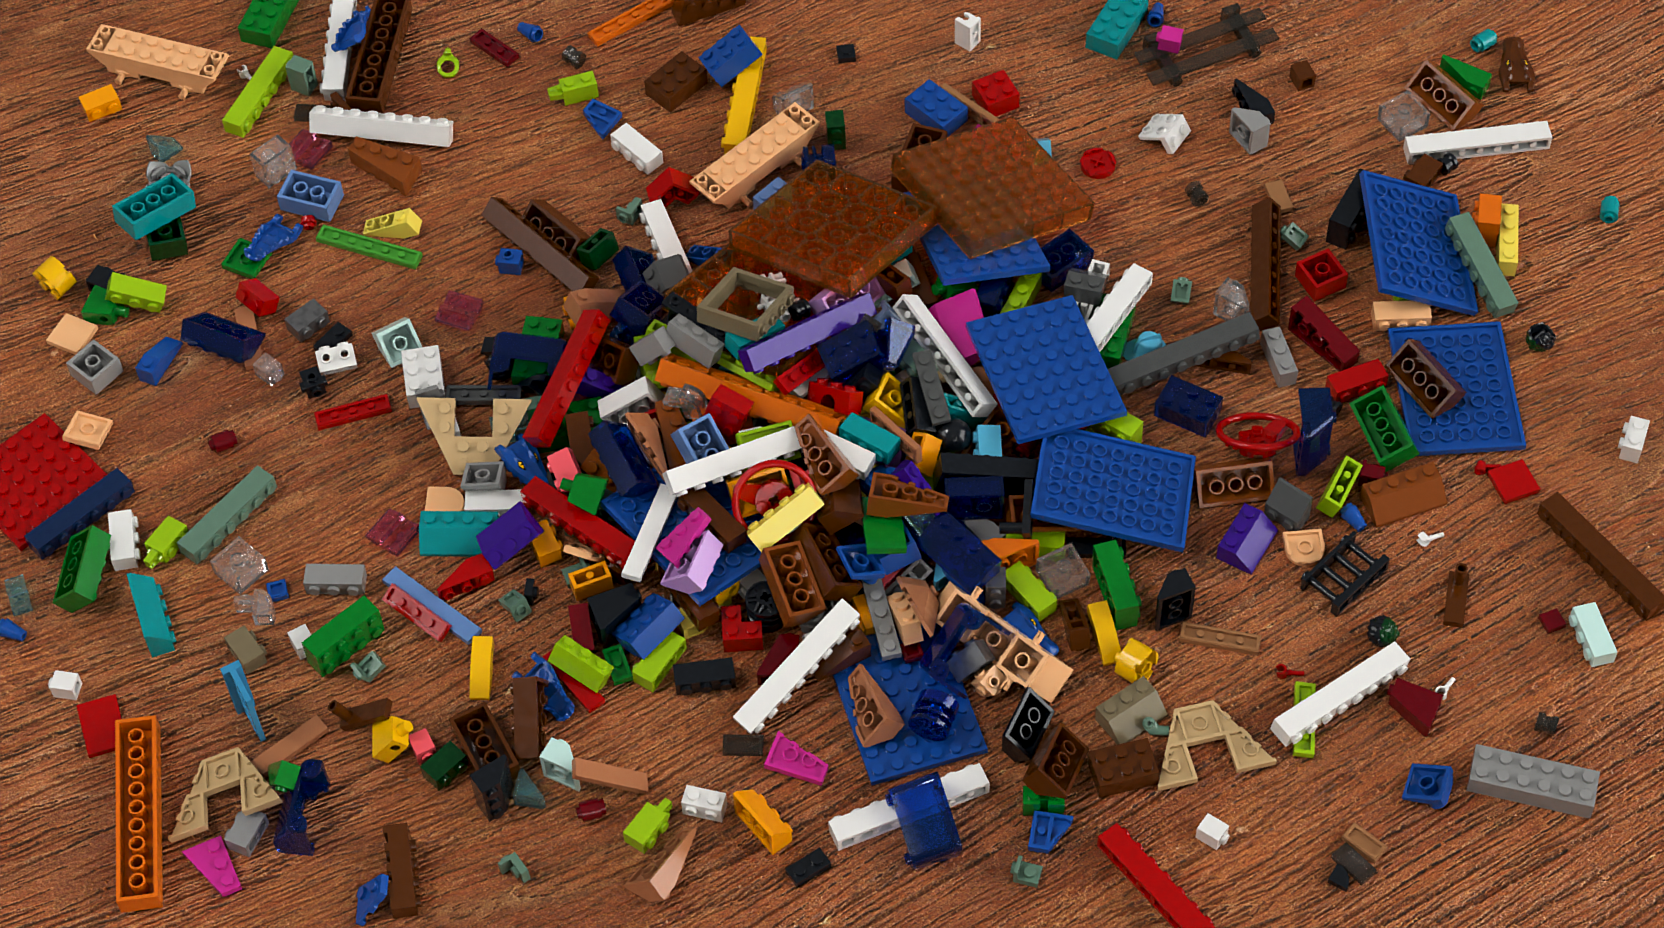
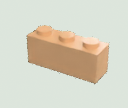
M1412 300L1378 301L1372 304L1373 331L1431 325L1432 314L1428 304Z
M905 591L895 592L892 595L886 596L895 629L904 646L924 641L921 623L907 600Z

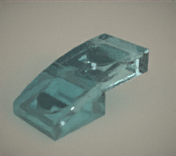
M23 574L4 580L13 615L17 616L33 611Z

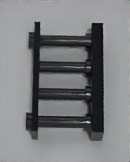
M672 291L661 302V305L668 309L669 313L660 322L668 325V322L680 313L725 343L727 332L697 322V307ZM716 363L712 367L718 369L721 365Z
M1355 531L1345 535L1340 540L1339 545L1313 569L1307 570L1301 577L1300 589L1304 591L1309 585L1313 586L1331 601L1330 613L1336 617L1388 569L1390 558L1385 554L1379 559H1374L1355 544ZM1350 549L1370 566L1366 571H1362L1342 555ZM1337 561L1353 573L1357 579L1353 583H1349L1329 567ZM1324 573L1344 588V592L1336 595L1316 579Z

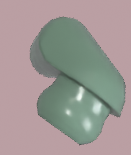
M1152 717L1144 718L1142 725L1150 735L1169 736V726L1159 725Z

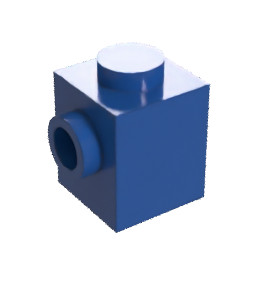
M501 248L499 255H496L495 265L498 266L499 274L521 275L524 264L523 251Z

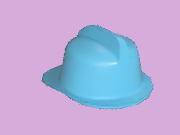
M1145 331L1137 339L1127 342L1123 357L1129 361L1164 347L1166 344L1162 340L1160 333Z

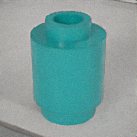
M1485 29L1472 38L1470 46L1475 52H1483L1497 43V35L1493 30Z
M1606 196L1601 202L1600 219L1605 223H1613L1618 220L1620 203L1615 196Z

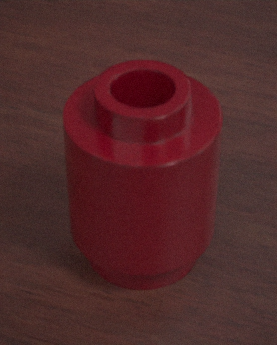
M224 430L210 436V440H208L211 451L215 450L216 453L233 448L234 445L238 444L233 430Z
M1040 439L1019 445L1015 442L1013 444L1014 453L1020 458H1027L1037 447Z
M593 798L578 802L579 807H575L578 819H582L583 822L602 818V815L607 814L603 798Z

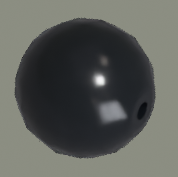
M951 417V422L936 425V432L933 434L934 437L942 440L941 453L961 454L964 449L970 447L972 441L971 429L968 423L957 417Z

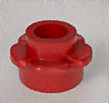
M305 215L301 217L299 224L303 225L304 230H312L317 225L315 216Z

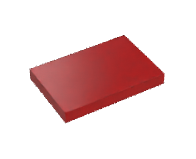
M116 694L76 705L89 758L115 751V720L122 719Z

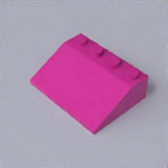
M972 288L930 307L928 310L970 367L980 360L966 329V322L984 318L976 289Z

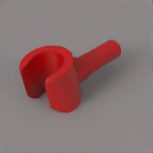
M1480 460L1474 467V473L1476 475H1484L1486 470L1500 467L1501 464H1486L1485 461Z
M1284 664L1276 666L1278 671H1283L1276 672L1279 679H1285L1287 675L1304 676V671L1289 670Z

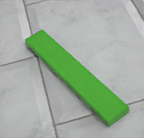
M324 224L316 236V242L415 270L423 257L420 251Z

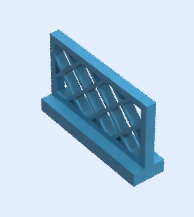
M237 660L220 668L237 714L245 712L260 742L266 740L255 710L256 704L241 663Z

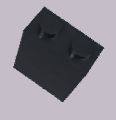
M632 583L587 598L590 617L603 649L609 648L617 641L612 633L620 623H623L630 616L633 610L642 604L640 591L635 589Z

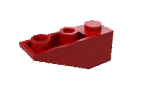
M481 553L466 559L437 588L438 597L441 600H450L456 595L470 592L474 588L482 585L485 586L495 581L493 569Z

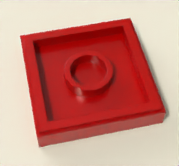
M1523 459L1488 470L1487 472L1490 481L1504 504L1540 493V487Z

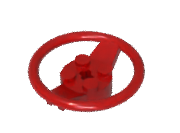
M1247 412L1228 416L1217 424L1215 430L1217 437L1225 443V446H1232L1234 450L1239 449L1241 455L1249 458H1254V455H1263V458L1272 457L1276 454V450L1296 443L1301 435L1299 426L1292 420L1280 415L1263 412ZM1238 421H1272L1265 428L1255 425L1249 430L1240 431L1238 439L1230 438L1223 432L1227 425ZM1288 428L1293 431L1291 437L1279 441Z
M767 460L755 464L742 474L734 487L732 511L735 520L746 530H749L740 511V499L756 505L757 511L763 516L769 509L773 508L774 510L778 507L779 502L784 497L793 495L788 484L780 479L772 478L762 484L746 483L755 473L773 467L788 469L797 474L805 484L809 483L817 492L811 477L801 467L784 460ZM777 495L778 502L771 503L769 498ZM817 511L804 520L803 523L812 524ZM794 531L785 535L774 545L790 542L789 537Z

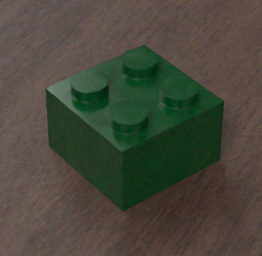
M180 217L146 235L152 261L188 255L186 238Z

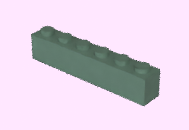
M1470 212L1450 217L1445 226L1446 234L1452 239L1453 246L1459 252L1463 265L1467 267L1471 280L1475 282L1479 295L1486 302L1487 310L1494 318L1513 313L1519 302Z
M257 465L177 542L180 553L195 564H199L202 560L206 559L208 554L215 547L219 546L228 534H231L242 521L248 518L255 508H258L269 495L274 493L277 488L274 476Z

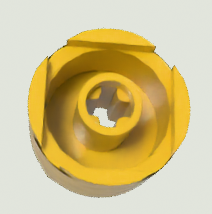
M50 256L32 274L40 281L39 285L45 291L51 290V295L58 300L77 281L70 271H66L65 266L58 259Z
M1130 638L1124 649L1118 651L1114 657L1116 662L1114 672L1130 683H1134L1143 676L1148 680L1153 673V670H1151L1152 665H1157L1158 652L1140 641Z

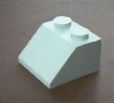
M406 317L372 332L380 352L391 368L402 363V350L422 347L410 319Z
M551 737L539 756L543 775L579 792L581 789L580 781L572 779V760L574 758L570 745L562 739L557 740Z

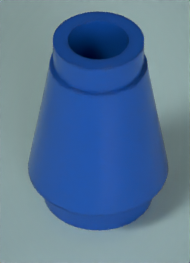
M1159 2L1153 5L1147 15L1148 24L1152 27H1159L1164 22V6Z
M524 22L518 24V32L531 42L541 40L543 30L540 26Z
M1348 503L1339 511L1341 518L1358 532L1367 526L1356 505Z
M8 618L0 620V637L24 641L27 631Z

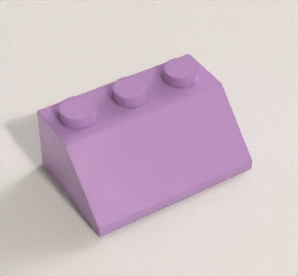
M709 530L703 531L698 539H694L689 546L691 548L690 552L684 554L680 559L681 564L678 569L671 562L669 563L660 584L687 594L701 592L707 585L706 582L713 572L716 560L720 557L723 544Z

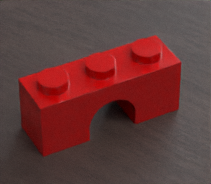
M817 378V381H809L807 400L827 407L834 406V412L850 415L852 412L856 415L861 414L863 391L856 390L855 386H842L841 382L830 383L828 382L829 379Z

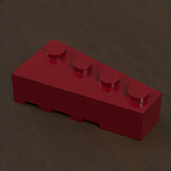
M1307 295L1291 307L1288 330L1339 372L1351 368L1358 362L1360 350L1345 336Z

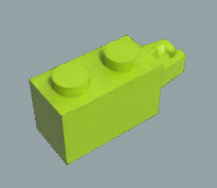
M593 71L558 79V85L547 88L550 101L563 99L565 106L599 97Z
M168 515L144 543L147 549V556L143 560L145 566L153 569L159 562L167 563L173 558L179 549L177 542L188 532L187 525Z
M664 798L658 806L647 802L623 831L624 842L643 854L648 849H652L658 836L661 833H665L668 829L669 812L673 807L672 801Z

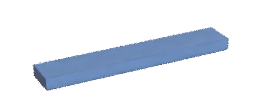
M396 566L382 579L383 583L390 587L391 583L396 584L451 624L452 627L449 631L466 644L470 645L473 636H479L482 633V629Z

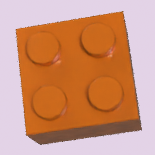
M1480 193L1478 201L1475 200L1474 211L1476 212H1472V218L1486 244L1489 247H1495L1501 225L1502 196Z

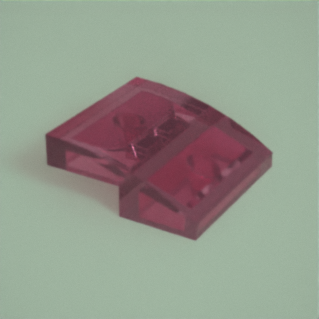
M302 129L281 153L289 160L312 170L333 147V144L330 140L317 137L316 133H310L309 130Z
M449 290L444 304L440 305L434 321L470 331L480 314L484 301L483 299Z
M389 508L365 536L375 545L398 557L419 533V524L405 519L402 513Z

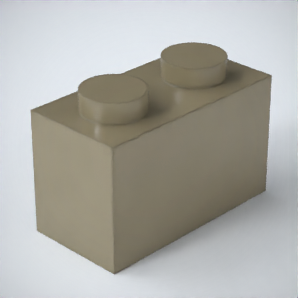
M245 625L224 637L228 649L235 659L239 660L247 675L267 663L265 657L267 654L266 649L262 644H257L256 641L258 639L252 630L248 631Z

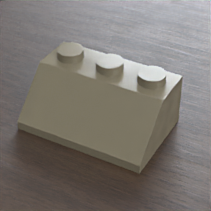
M1144 676L1097 706L1095 711V720L1117 745L1130 742L1146 730L1142 725L1144 718L1152 717L1158 723L1168 716L1157 690Z

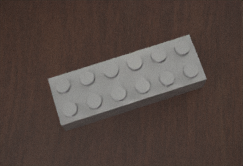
M1476 744L1466 791L1590 819L1595 806L1600 771Z

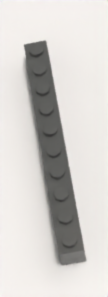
M1248 312L1111 367L1108 371L1119 395L1131 393L1135 389L1148 386L1160 379H1166L1172 374L1183 372L1187 368L1201 365L1207 360L1218 358L1222 354L1236 351L1242 346L1255 343L1257 340H1260L1259 327L1251 313Z

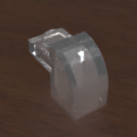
M684 384L683 388L669 386L662 400L664 406L682 408L685 418L695 420L703 417L708 406L705 394L689 384Z
M254 588V595L243 594L241 596H234L233 603L237 613L252 612L255 626L275 625L276 610L271 596L266 591Z

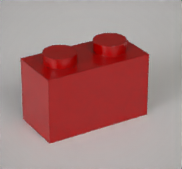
M256 278L239 282L235 298L259 317L276 313L280 299L278 295Z

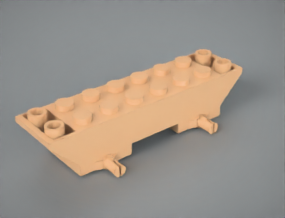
M103 24L100 25L86 48L88 53L107 67L108 72L118 74L115 79L116 84L121 85L126 77L140 79L142 75L169 81L171 87L181 89L178 95L181 100H185L189 92L204 94L208 85L215 82L229 57L227 53Z
M794 102L689 182L714 204H723L730 209L735 204L742 202L750 208L753 205V201L747 196L755 190L756 183L778 167L782 169L793 162L800 168L805 166L806 162L800 158V155L807 150V145L818 128L820 121Z
M949 581L937 598L939 607L936 623L945 631L938 642L946 646L951 637L958 638L965 644L972 639H975V641L984 639L996 658L992 663L1007 676L1000 686L1001 688L1008 691L1012 683L1017 682L1025 688L1030 687L1040 697L1052 703L1074 669L1039 645L1046 634L1038 630L1033 640L977 601L983 589L976 585L971 595H969Z

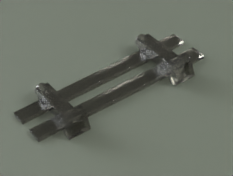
M1238 3L1222 8L1220 22L1183 35L1179 51L1230 32H1234L1239 40L1174 63L1169 56L1173 54L1172 52L1158 49L1159 42H1156L1158 32L1144 37L1143 50L1135 52L1134 56L1140 65L1156 60L1161 69L1147 73V77L1153 86L1169 81L1171 85L1177 87L1182 84L1183 80L1181 77L1184 74L1245 52L1248 53L1249 57L1256 58L1261 54V46L1279 40V37L1273 28L1252 35L1247 26L1266 20V16L1260 7L1240 14L1241 7Z

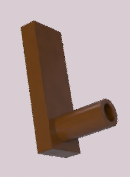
M1464 563L1457 564L1455 572L1449 571L1443 625L1459 628L1464 626L1469 582L1468 567Z
M385 698L346 708L336 700H333L329 703L328 710L341 718L339 728L346 731L388 720L393 701Z

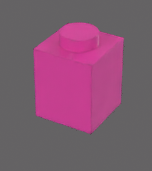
M1163 25L1161 32L1158 31L1156 36V42H1159L1158 49L1178 54L1184 29Z

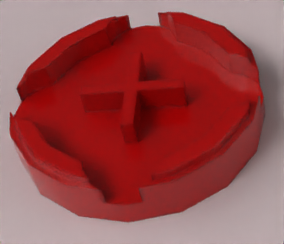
M1099 147L1091 148L1085 151L1080 159L1081 171L1090 178L1104 179L1111 176L1115 171L1116 159L1109 150L1105 151Z

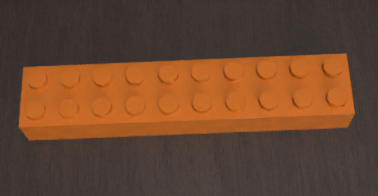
M672 353L660 359L655 381L660 382L661 386L678 388V392L695 394V397L701 400H706V398L710 400L719 385L723 384L754 402L749 413L750 417H762L767 419L766 422L770 424L791 420L792 425L795 426L806 415L810 414L823 430L839 436V427L848 417V415L834 412V409L792 394L785 396L780 390L769 391L748 379L713 367L708 369L699 362Z
M156 715L115 720L116 903L121 913L162 908L161 726Z

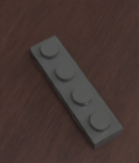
M931 349L912 353L932 427L951 422Z
M447 385L445 398H456V405H493V399H521L522 388L518 385Z

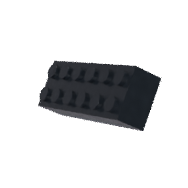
M940 453L932 475L934 491L947 495L994 498L1024 495L1025 479H1033L1035 484L1039 459L971 455L968 453Z

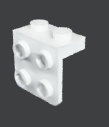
M1155 114L1142 129L1138 137L1140 140H1160L1167 154H1174L1191 132V129L1183 114Z

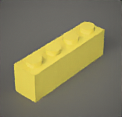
M1502 203L1501 225L1496 242V262L1504 276H1515L1518 265L1519 205Z
M809 483L799 485L794 490L795 493L792 496L784 497L779 502L778 507L774 510L773 508L769 509L763 515V519L759 522L756 520L748 526L747 535L761 553L763 548L773 546L825 505Z

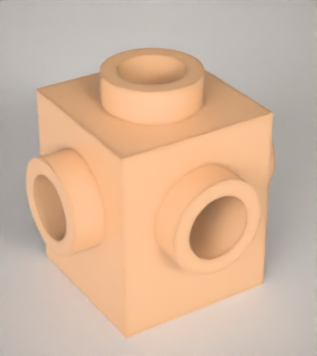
M987 665L976 672L974 675L975 679L971 684L976 688L975 691L983 697L996 696L1002 690L1000 686L1007 677L995 665Z

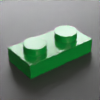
M618 644L603 649L602 653L605 661L614 667L611 673L614 686L632 681L633 675L622 645Z

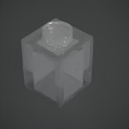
M264 353L253 363L256 376L270 386L280 381L285 375L282 364L267 353Z

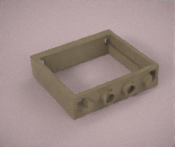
M733 267L697 306V322L758 342L763 335L767 334L771 326L776 324L779 317L785 314L788 307L793 305L795 298L794 286ZM738 286L776 298L756 322L718 310V308Z

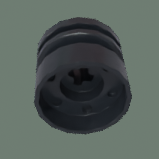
M767 581L753 584L745 596L747 621H762L763 633H773L780 630L784 625Z

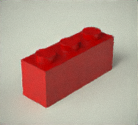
M1378 358L1328 375L1325 387L1335 401L1347 402L1351 398L1363 396L1382 385L1386 387L1389 375Z

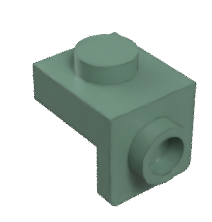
M371 651L359 664L353 662L350 664L354 670L352 672L358 680H365L367 682H371L386 667L374 651Z

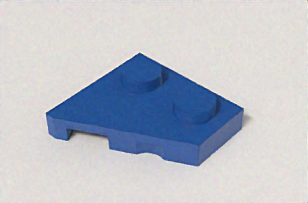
M592 99L583 109V115L601 139H604L623 117L621 111L595 99Z
M1034 810L1028 851L1049 854L1072 825L1074 816Z
M380 874L359 887L357 891L356 925L364 926L366 924L365 917L368 912L374 913L380 902L387 896L388 875Z

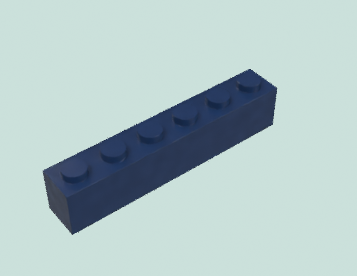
M116 468L27 533L24 537L28 546L41 560L52 555L59 547L67 544L71 536L84 530L93 522L98 521L109 510L114 509L124 499L129 498L135 492L132 482Z

